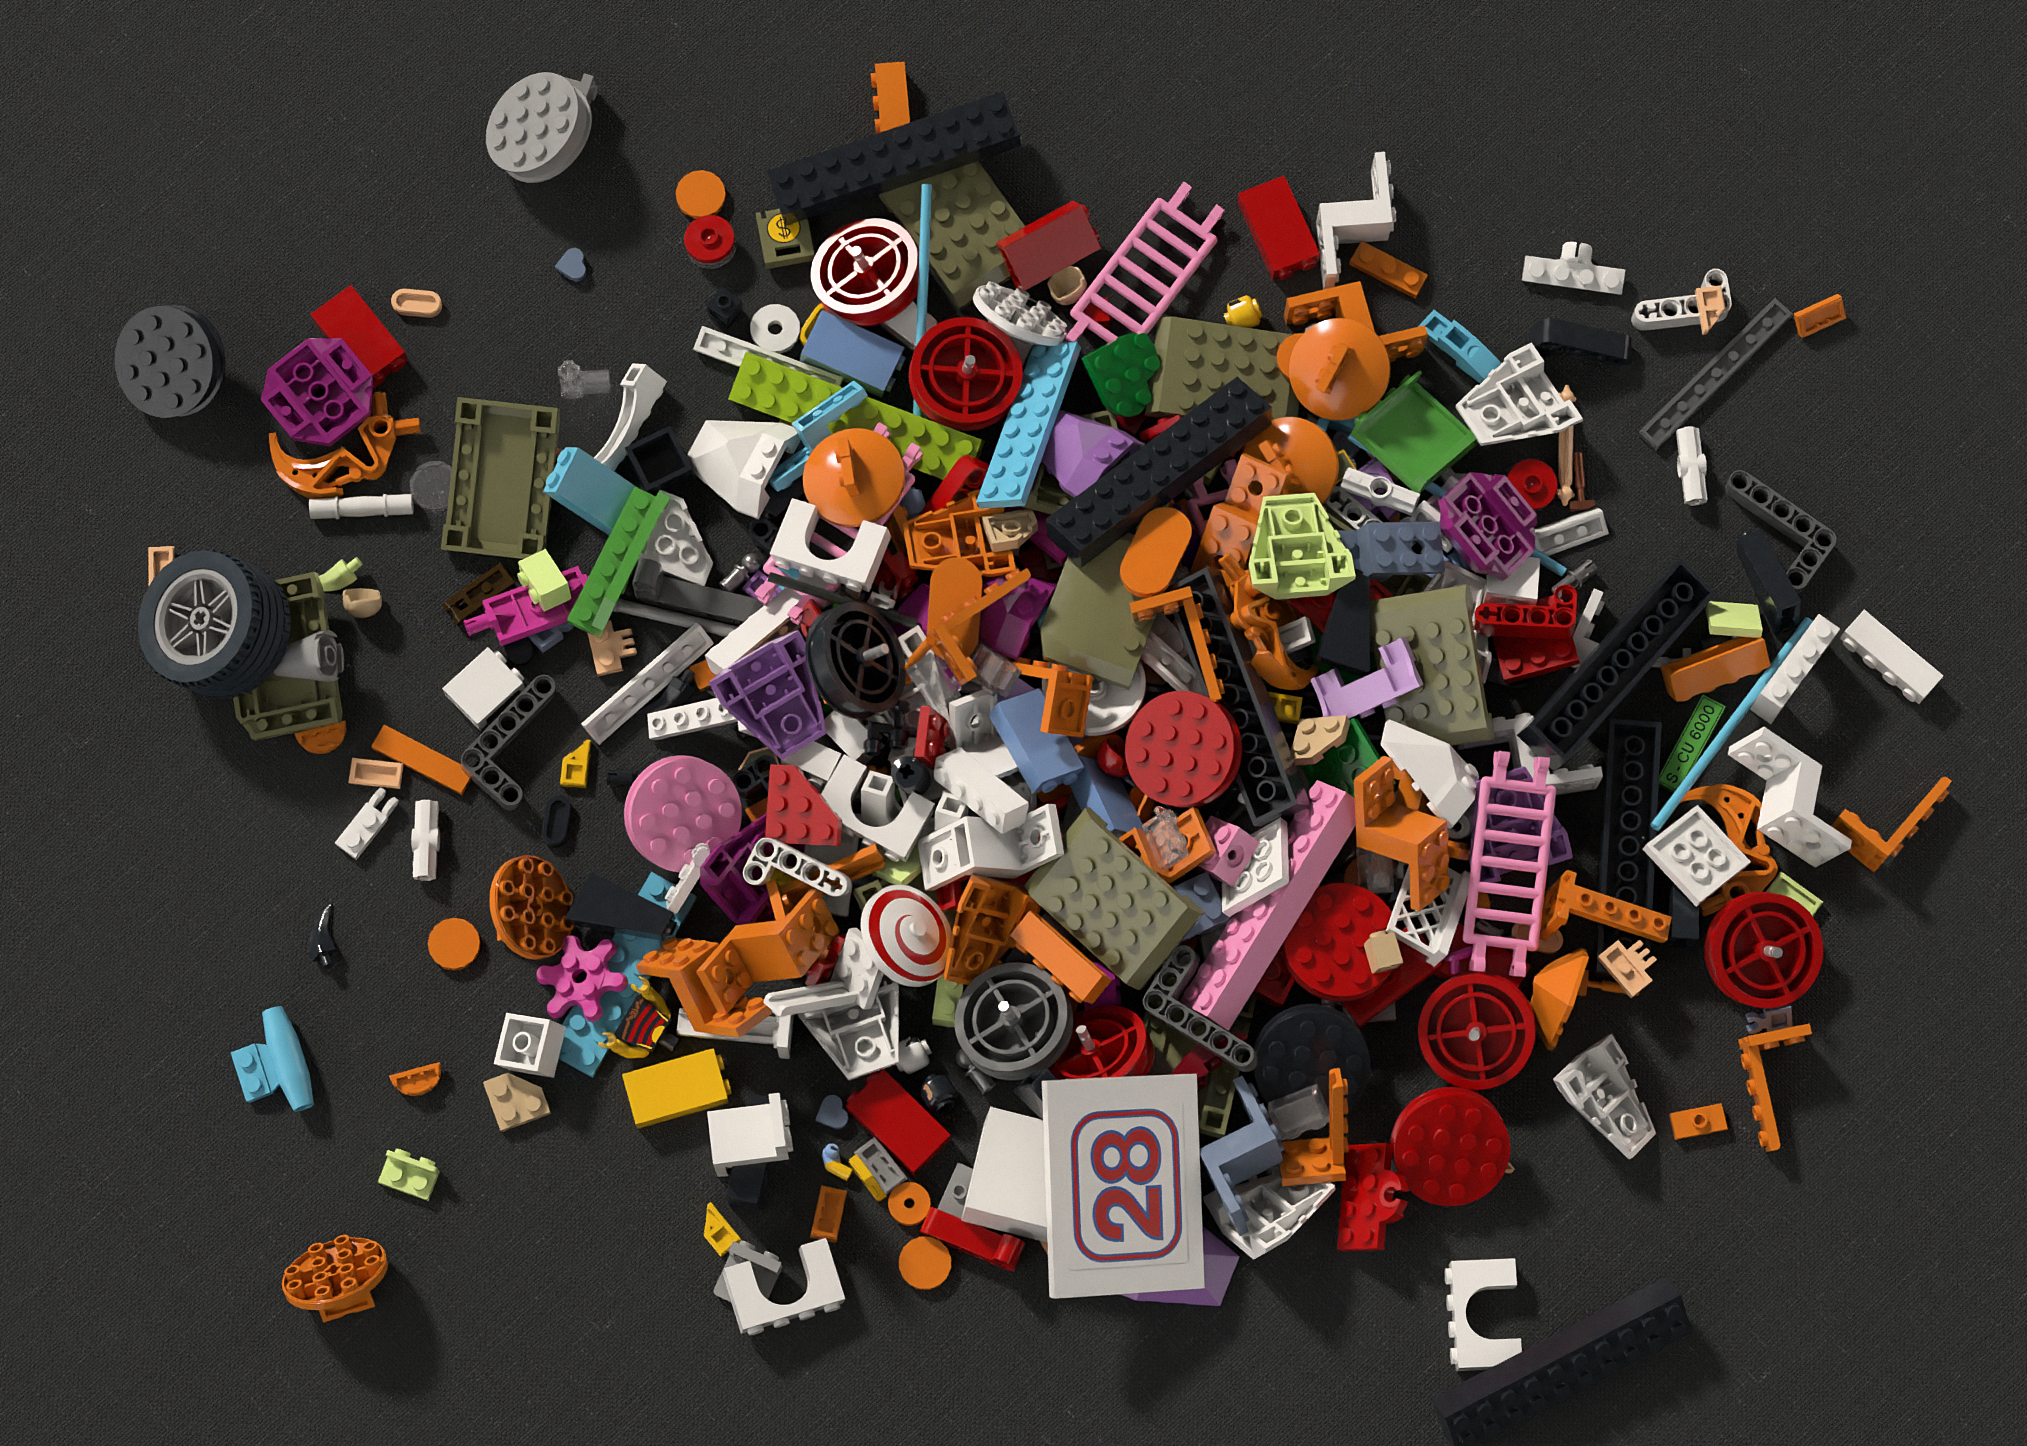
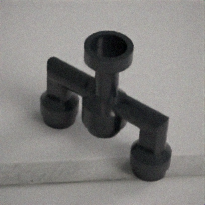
M898 700L890 708V711L894 713V726L887 723L868 721L867 739L863 742L865 755H880L882 743L879 740V733L888 734L887 743L890 744V748L893 750H904L905 745L908 744V738L917 737L918 728L904 727L905 714L910 711V702Z

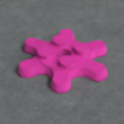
M567 936L562 941V944L564 943L562 949L565 955L562 957L561 963L554 967L541 966L537 970L536 978L541 984L553 985L556 988L555 996L547 1005V1012L552 1018H560L570 1007L579 1006L582 1008L587 1021L596 1022L603 1014V1009L600 1006L601 996L607 991L621 992L628 985V978L625 974L613 973L608 968L609 960L617 952V944L611 939H604L595 949L584 951L579 938ZM585 971L587 973L586 979L582 983H576L574 977Z

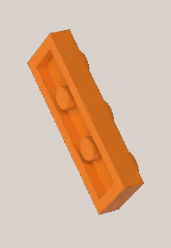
M1363 241L1360 242L1349 263L1350 266L1415 299L1428 276Z

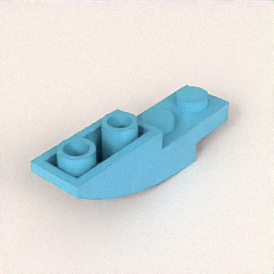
M1435 310L1418 326L1425 325L1428 334L1427 339L1454 358L1456 366L1480 384L1493 369L1495 370L1502 364L1468 330L1455 320L1450 322Z

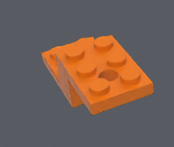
M1244 453L1241 455L1225 501L1213 506L1189 576L1206 567L1221 570L1229 593L1232 595L1230 591L1232 579L1224 569L1218 567L1216 558L1218 555L1224 556L1227 553H1231L1244 571L1247 569L1263 497L1282 495L1290 473ZM1255 480L1262 484L1263 490L1261 494H1256L1252 490V483Z
M1194 807L1154 834L1134 827L1118 838L1168 884H1171L1216 853L1199 809ZM1187 837L1188 844L1181 850L1182 840Z

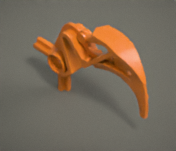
M375 392V394H372L373 416L368 417L358 428L374 460L373 466H366L343 447L316 459L302 460L293 458L281 450L276 433H269L271 456L279 477L297 493L311 499L335 498V496H338L340 499L343 495V488L334 486L338 485L339 487L352 481L360 482L363 478L374 480L381 477L386 470L397 436L421 433L419 418L394 421V418L388 415L386 393ZM381 426H386V427H388V429H387V431H386L385 433H383V434H378V433H376V431H377V429H378L379 427H381ZM339 467H349V474L336 478V481L327 483ZM298 471V474L293 475V472Z
M1231 553L1225 554L1218 562L1232 579L1230 591L1234 597V612H1232L1230 618L1234 627L1245 631L1246 638L1250 641L1252 640L1258 650L1251 661L1252 666L1271 686L1286 690L1305 688L1311 682L1310 679L1316 676L1319 668L1313 664L1309 670H1303L1289 659L1280 640L1276 622L1255 616L1251 612V610L1269 601V596L1253 588L1250 571H1244Z
M1715 784L1690 790L1680 803L1700 800L1714 807L1725 823L1728 838L1751 861L1750 863L1761 866L1765 870L1741 871L1719 888L1718 895L1708 898L1699 904V912L1703 917L1719 911L1726 903L1731 901L1733 898L1730 896V891H1738L1741 895L1751 892H1762L1777 874L1778 867L1776 861L1769 856L1770 848L1766 845L1764 833L1757 829L1762 803L1751 793L1731 785ZM1724 798H1728L1729 802H1725ZM1738 814H1742L1743 818L1740 819ZM1749 821L1755 823V835L1758 845L1752 849L1744 838Z

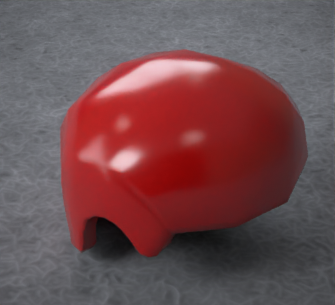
M1106 739L1096 752L1097 765L1107 775L1113 777L1127 776L1129 770L1125 755L1118 751L1116 745L1110 747L1108 745L1109 739Z

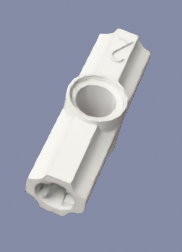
M1690 426L1677 429L1676 436L1679 452L1677 471L1679 478H1682L1684 502L1690 506L1706 503V458L1701 451L1699 428Z
M1350 467L1345 472L1340 487L1344 491L1370 500L1375 506H1387L1411 516L1415 512L1420 498L1419 493L1392 484L1385 477H1374ZM1383 488L1387 492L1384 495H1377L1374 493V490Z
M421 800L415 803V829H412L411 836L412 852H414L413 878L421 881L436 879L437 852L440 850L438 801Z

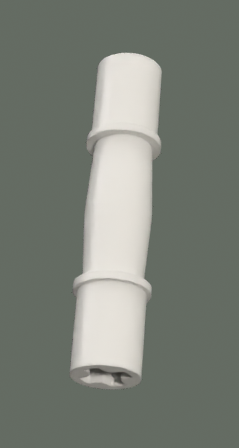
M383 494V497L360 496L341 499L335 496V498L309 499L311 519H340V517H364L383 514L385 517H388V515H407L414 512L412 494Z

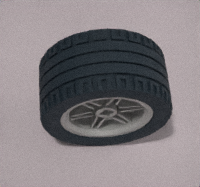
M212 549L195 550L175 558L163 567L152 580L140 607L138 636L146 661H148L149 666L160 677L208 697L217 699L234 698L235 696L239 697L242 694L253 691L265 682L277 668L286 651L290 637L291 615L283 589L268 572L222 551Z

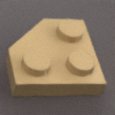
M1032 509L982 516L983 527L992 552L1017 549L1038 531L1037 519Z
M1348 716L1300 719L1290 751L1295 765L1316 764L1324 758L1322 754L1332 746L1337 748L1343 744L1351 722Z
M505 1073L483 1082L501 1132L551 1114L543 1090L537 1085L510 1073Z

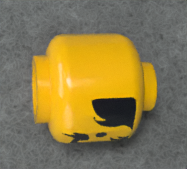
M1247 295L1227 304L1228 312L1224 314L1228 325L1245 328L1258 326L1260 318L1263 317L1257 299H1252Z

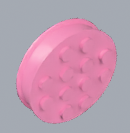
M685 755L663 758L643 770L633 782L624 808L626 831L636 850L652 863L673 872H680L685 864L689 865L693 860L691 852L696 848L697 844L706 843L710 848V852H712L715 847L738 833L742 819L740 797L730 778L713 764Z

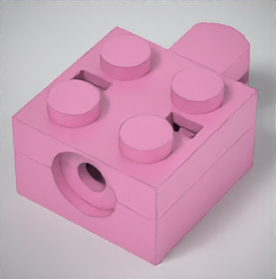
M1210 816L1205 826L1216 853L1194 868L1201 873L1207 872L1209 877L1234 887V884L1260 842L1240 827Z

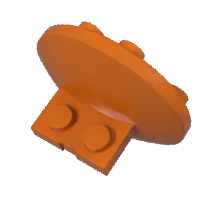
M1329 319L1312 326L1297 341L1289 362L1290 383L1298 400L1310 412L1330 420H1349L1358 417L1362 412L1367 413L1381 400L1390 379V359L1383 341L1368 326L1351 319Z
M1296 417L1272 420V425L1249 441L1243 449L1242 454H1248L1290 473L1282 495L1315 493L1321 505H1323L1331 496L1336 486L1339 473V460L1336 448L1328 434L1318 425L1308 420ZM1255 480L1252 483V490L1256 494H1261L1263 490L1262 484Z
M861 428L842 430L822 440L809 455L803 472V487L809 503L816 505L817 513L823 519L843 527H860L863 520L873 523L884 517L899 501L905 484V467L897 448L883 435Z
M532 855L512 858L505 862L496 872L490 889V911L497 930V941L504 942L513 952L527 959H543L556 954L564 946V943L562 944L563 939L570 936L571 930L574 928V925L570 924L566 919L568 907L570 910L574 900L573 894L569 891L560 873L550 862Z
M341 1235L333 1241L311 1245L306 1253L285 1269L282 1289L286 1299L292 1305L306 1310H319L324 1323L352 1312L356 1313L375 1307L371 1290L384 1277L388 1267V1260L384 1249L376 1241L365 1238H349L348 1235ZM335 1245L334 1248L325 1250L326 1247Z

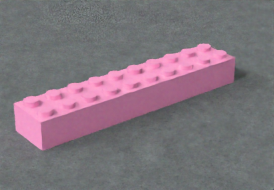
M1318 780L1310 788L1307 797L1311 806L1296 813L1287 828L1289 883L1232 916L1221 936L1212 946L1208 957L1199 967L1198 973L1190 986L1186 988L1180 1000L1181 1004L1229 1031L1356 825L1355 798L1345 791Z

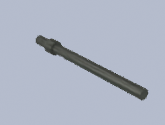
M770 572L767 580L768 582L839 605L847 602L863 603L879 612L892 625L897 623L914 628L918 622V619L900 614L899 610L890 607L889 609L881 608Z

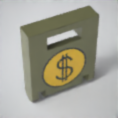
M779 209L765 211L766 218L762 219L760 212L755 213L766 269L814 260L815 255L808 219L785 226ZM800 246L801 253L776 257L775 250Z

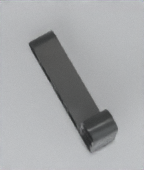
M1743 470L1733 472L1725 486L1727 495L1804 548L1786 572L1788 578H1796L1800 582L1799 586L1793 585L1799 595L1835 546V533ZM1733 481L1741 482L1744 488H1736L1733 485ZM1754 496H1762L1765 503L1756 502ZM1775 510L1784 511L1786 517H1778L1775 513ZM1796 525H1804L1807 528V532H1800ZM1821 538L1826 540L1828 546H1820L1817 542V539ZM1803 559H1811L1814 562V566H1807Z
M647 558L639 559L632 583L636 599L642 603L736 626L743 624L764 605L755 598L664 577L662 565L657 561Z
M548 675L536 677L461 756V767L464 773L505 810L513 811L520 807L522 804V789L492 761L553 699L555 695V682ZM540 684H546L551 690L547 694H541L536 688ZM528 702L533 706V709L530 712H523L519 709V705ZM509 720L514 722L515 728L507 731L501 727V724ZM487 739H494L498 745L493 749H488L483 743ZM470 757H476L480 761L476 767H469L465 762ZM494 774L499 778V781L494 785H490L484 780L487 775ZM511 791L516 793L518 798L514 802H508L504 799V794Z
M1186 945L1177 947L1143 998L1145 1009L1155 1019L1243 1072L1254 1070L1258 1064V1056L1249 1044L1177 1001L1199 967V959L1193 949ZM1191 955V961L1188 964H1180V959L1183 956ZM1168 978H1177V982L1174 986H1165V983L1168 980ZM1154 1000H1163L1162 1006L1160 1008H1151V1004ZM1178 1012H1183V1020L1177 1023L1173 1022L1174 1015ZM1206 1026V1032L1203 1035H1195L1197 1027ZM1228 1039L1226 1048H1216L1219 1040ZM1242 1053H1250V1059L1247 1062H1238V1058Z

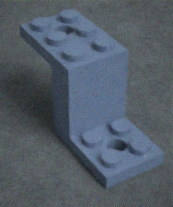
M1243 1076L1234 1079L1233 1082L1251 1124L1200 1148L1199 1151L1205 1171L1238 1235L1242 1236L1249 1232L1246 1222L1250 1219L1239 1194L1237 1195L1234 1190V1186L1284 1162L1281 1151L1285 1149L1280 1141V1135L1275 1125L1271 1124L1265 1106L1263 1103L1260 1104L1257 1098L1258 1094L1252 1082L1247 1084Z

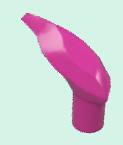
M1473 945L1448 953L1443 959L1445 962L1449 961L1451 974L1461 973L1460 960L1468 959L1472 956Z

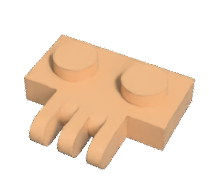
M609 620L602 639L588 633L598 677L623 671L620 659L637 654L636 648H625L635 645L634 639L623 640V638L633 635L632 629L614 632L612 622Z
M1618 940L1601 953L1597 959L1629 997L1632 998L1652 982V979L1645 970L1655 963L1657 959L1652 956L1646 962L1643 958L1650 953L1648 948L1638 954L1636 950L1643 945L1641 940L1637 941L1627 950Z

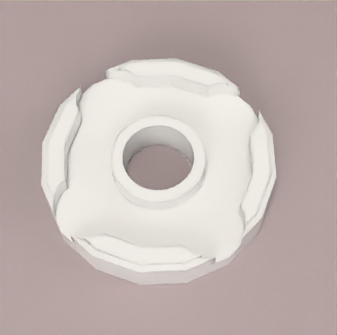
M780 304L767 305L754 314L750 323L751 337L756 346L781 354L790 350L797 342V339H799L800 322L796 314L789 307ZM773 324H778L783 328L777 335H773L768 331L769 327Z

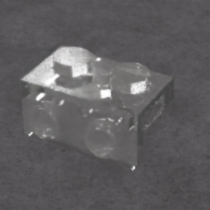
M1157 806L1154 808L1156 816L1144 823L1142 828L1159 869L1166 871L1188 856L1189 853L1186 848L1187 841L1179 831L1177 826L1178 819L1174 812Z

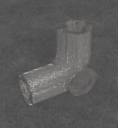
M566 360L558 367L561 396L563 398L577 399L581 398L584 394L611 393L609 370L583 371L573 360Z

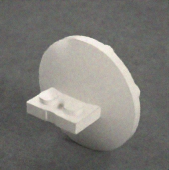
M989 281L987 285L976 289L973 295V302L978 310L989 320V323L1002 330L1012 340L1019 352L1022 366L1034 344L1057 346L1063 343L1067 335V324L1050 311L1052 307L1048 303L1033 300L1029 297L1030 294L1019 288L1014 291ZM1027 300L1036 302V306L1029 308L1026 305Z

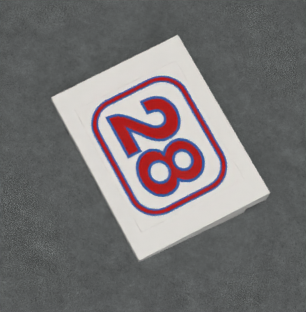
M1197 1074L1042 1081L1049 1296L1057 1299L1205 1288Z

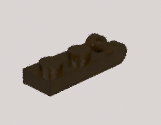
M499 563L446 600L442 606L446 612H450L453 615L455 624L461 626L464 624V620H468L484 608L483 600L505 593L516 584L501 563ZM464 601L467 607L461 610L458 605Z

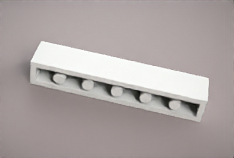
M801 574L795 579L823 589L828 585V582L817 575L808 577ZM841 584L837 588L840 592L842 591ZM785 587L767 605H764L737 629L730 632L725 639L705 654L710 671L717 676L726 667L770 641L797 631L800 626L793 623L787 613L798 603L802 595Z

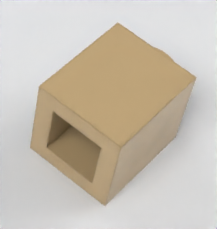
M1385 931L1372 933L1370 938L1363 944L1372 974L1397 968L1403 963L1394 932L1386 934Z

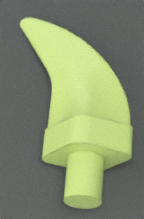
M357 557L348 564L341 559L325 574L319 576L323 591H335L352 584L357 580L354 572L363 565Z

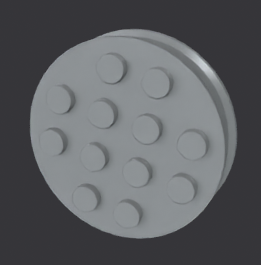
M537 73L518 81L504 93L490 115L486 130V145L490 157L500 168L506 170L513 178L522 182L538 183L557 176L574 162L588 139L592 114L586 96L567 79L555 73Z

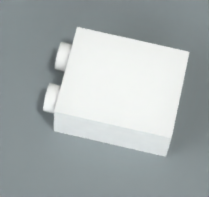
M990 1107L984 1122L961 1221L1048 1243L1043 1120Z

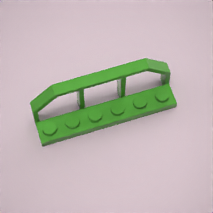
M634 486L567 619V623L602 639L620 594L625 593L629 576L640 554L645 553L649 537L664 509H667L670 496L660 491L657 496H653Z

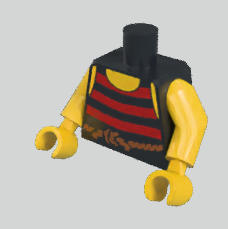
M638 976L642 980V987L638 989L634 984H631V988L638 993H642V996L639 994L636 996L614 1034L610 1032L602 1033V1035L608 1037V1043L598 1042V1045L601 1048H611L613 1052L625 1058H645L648 1054L654 1056L660 1046L673 1052L680 1039L668 1033L672 1026L670 1020L671 1013L664 999L650 987L649 981Z

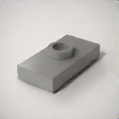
M876 1137L854 1152L874 1176L885 1195L907 1180V1177Z
M957 1163L938 1206L939 1210L962 1218L973 1172L972 1168Z

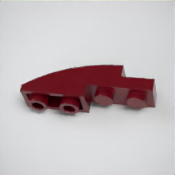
M1242 1030L1234 1034L1235 1037L1247 1043V1037ZM1225 1039L1220 1043L1218 1041L1216 1048H1226L1228 1045V1039ZM1197 1045L1180 1061L1171 1075L1197 1074L1198 1092L1206 1086L1209 1071L1217 1070L1224 1060Z

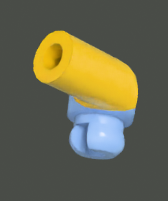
M828 1144L822 1153L825 1169L848 1181L853 1169L841 1163L839 1147L836 1144Z

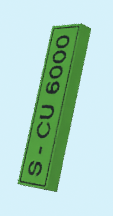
M1702 695L1659 775L1660 787L1674 794L1694 767L1725 706Z

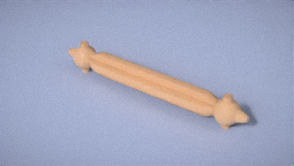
M1565 385L1564 390L1559 395L1564 402L1568 400L1575 402L1576 397L1571 392L1569 385ZM1573 426L1559 432L1558 481L1561 487L1557 489L1556 494L1561 499L1563 506H1567L1568 501L1575 496L1570 488L1573 482Z

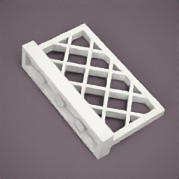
M1408 865L1386 933L1394 932L1398 940L1427 956L1426 962L1435 967L1448 954L1468 895L1470 873L1464 871L1462 874H1459L1448 868V876L1451 881L1449 887L1440 894L1443 905L1436 906L1433 900L1428 904L1430 908L1423 909L1420 912L1415 910V912L1407 913L1403 902L1411 901L1410 870ZM1432 913L1437 922L1436 925L1430 926L1425 914ZM1418 916L1423 928L1415 930L1410 918ZM1403 920L1408 932L1397 929L1395 927L1397 921ZM1426 933L1430 942L1429 946L1420 941L1418 934Z

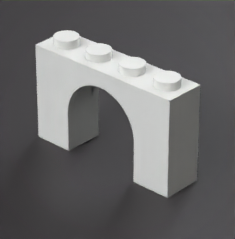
M792 498L770 552L775 565L789 570L790 567L797 569L801 574L808 577H813V575L820 576L830 584H837V582L846 584L847 588L856 592H860L861 589L869 592L891 538L888 528L863 520L852 548L844 556L834 560L819 559L810 553L809 547L812 534L820 517L817 513L818 509L816 505Z
M1818 614L1761 691L1750 710L1772 724L1804 677L1830 645L1840 628Z
M844 754L821 794L833 812H836L842 819V833L849 837L856 835L862 838V843L867 847L875 844L878 848L886 851L884 854L886 857L895 862H898L899 859L906 862L936 810L935 803L912 791L894 821L881 827L863 824L853 814L852 804L858 789L868 774L867 766Z
M870 770L861 789V822L872 827L885 826L894 821L901 812L902 807L895 799V782L891 776ZM944 792L935 810V817L930 819L919 840L968 816V806L955 797L954 794Z
M826 1238L800 1246L798 1251L807 1277V1290L800 1300L792 1304H775L762 1295L750 1261L724 1268L723 1277L741 1334L748 1332L749 1336L763 1332V1327L772 1324L774 1328L789 1324V1319L795 1317L805 1320L815 1316V1311L824 1309L825 1313L840 1308V1304L844 1302L845 1296Z
M1515 1258L1451 1261L1449 1268H1445V1283L1450 1284L1451 1295H1447L1446 1300L1447 1310L1452 1311V1321L1448 1322L1449 1337L1454 1338V1348H1450L1451 1364L1456 1365V1371L1487 1370L1522 1352L1521 1338L1495 1340L1483 1338L1471 1329L1466 1319L1467 1302L1475 1293L1482 1290L1514 1289L1517 1286Z

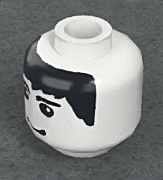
M913 1035L899 1042V1063L896 1065L900 1072L905 1071L907 1074H912L929 1064L928 1055L932 1052L926 1040L920 1041L917 1036Z

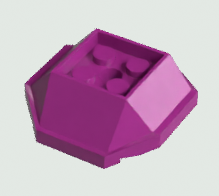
M308 338L268 368L261 401L292 440L332 446L371 416L374 378L342 338ZM326 390L324 396L320 398L314 397L317 391Z
M1470 472L1438 501L1441 509V532L1475 573L1491 575L1504 581L1535 551L1536 537L1534 527L1537 525V514L1505 475L1495 474L1491 476L1484 473Z

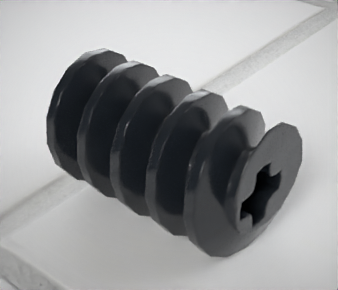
M904 756L894 762L891 768V777L905 793L911 794L913 791L918 795H922L929 789L931 775L918 759L912 756Z

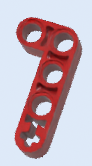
M970 455L959 458L918 516L931 510L935 512L942 508L945 509L947 508L946 503L950 501L957 502L968 497V493L980 490L989 464Z
M1564 584L1558 586L1554 591L1553 606L1481 604L1475 610V630L1485 636L1568 639L1575 632L1577 592L1571 585ZM1561 599H1568V600H1570V601H1569V602H1561L1560 600H1561ZM1508 619H1515V620H1517V621L1511 623V622H1508L1507 620H1508ZM1535 620H1540V621H1542L1543 623H1541V624H1536V623H1534L1533 621H1535ZM1565 621V622H1568L1569 624H1568V625H1561V624H1559V622Z
M933 1207L929 1208L919 1231L927 1237L935 1238L948 1246L1012 1272H1015L1025 1249V1242L1008 1234L999 1235L973 1223L961 1221V1218Z

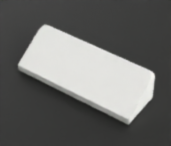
M1595 507L1536 528L1535 548L1549 556L1609 534L1603 511Z

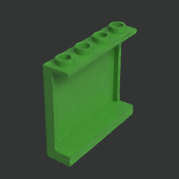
M1420 370L1412 377L1407 375L1400 382L1397 389L1392 387L1384 396V400L1379 401L1367 414L1362 412L1354 420L1353 423L1356 426L1351 432V435L1406 486L1417 493H1421L1478 444L1472 431L1466 428L1417 383L1422 374Z

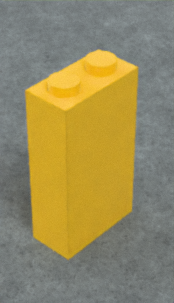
M714 1048L622 1074L637 1129L729 1103L727 1095L732 1094L728 1079L722 1080L720 1070H724L725 1067L721 1054L715 1055Z

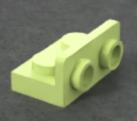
M396 1148L395 1152L388 1150L386 1153L387 1160L378 1183L429 1201L440 1173L438 1168L434 1166L435 1162L423 1157L419 1161L410 1158V1153Z

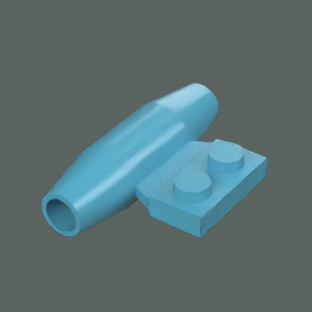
M282 1006L267 1009L262 1012L267 1045L254 1043L231 1052L246 1102L251 1103L271 1095L281 1086L294 1112L306 1110L314 1105L310 1073L297 1033Z

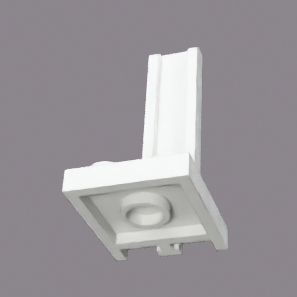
M717 698L647 714L649 739L652 740L664 739L738 722L740 732L756 737L721 706Z
M857 928L848 929L830 982L772 992L765 996L763 1003L775 1015L780 1017L856 1003L863 1010L871 1009L884 973L869 956L861 931Z
M680 1008L676 1035L774 1044V1048L778 1050L779 1058L790 1059L794 1014L785 1017L777 1015L775 1017L768 1016L738 1038L694 1031L684 1008Z

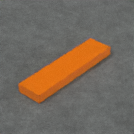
M383 725L371 746L373 750L399 763H403L404 766L460 795H463L471 781L458 762L386 725Z

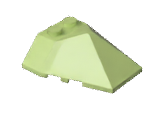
M1315 493L1263 497L1249 560V571L1253 588L1276 600L1326 596L1355 579L1352 554L1341 542L1340 534L1332 527L1329 522V516Z

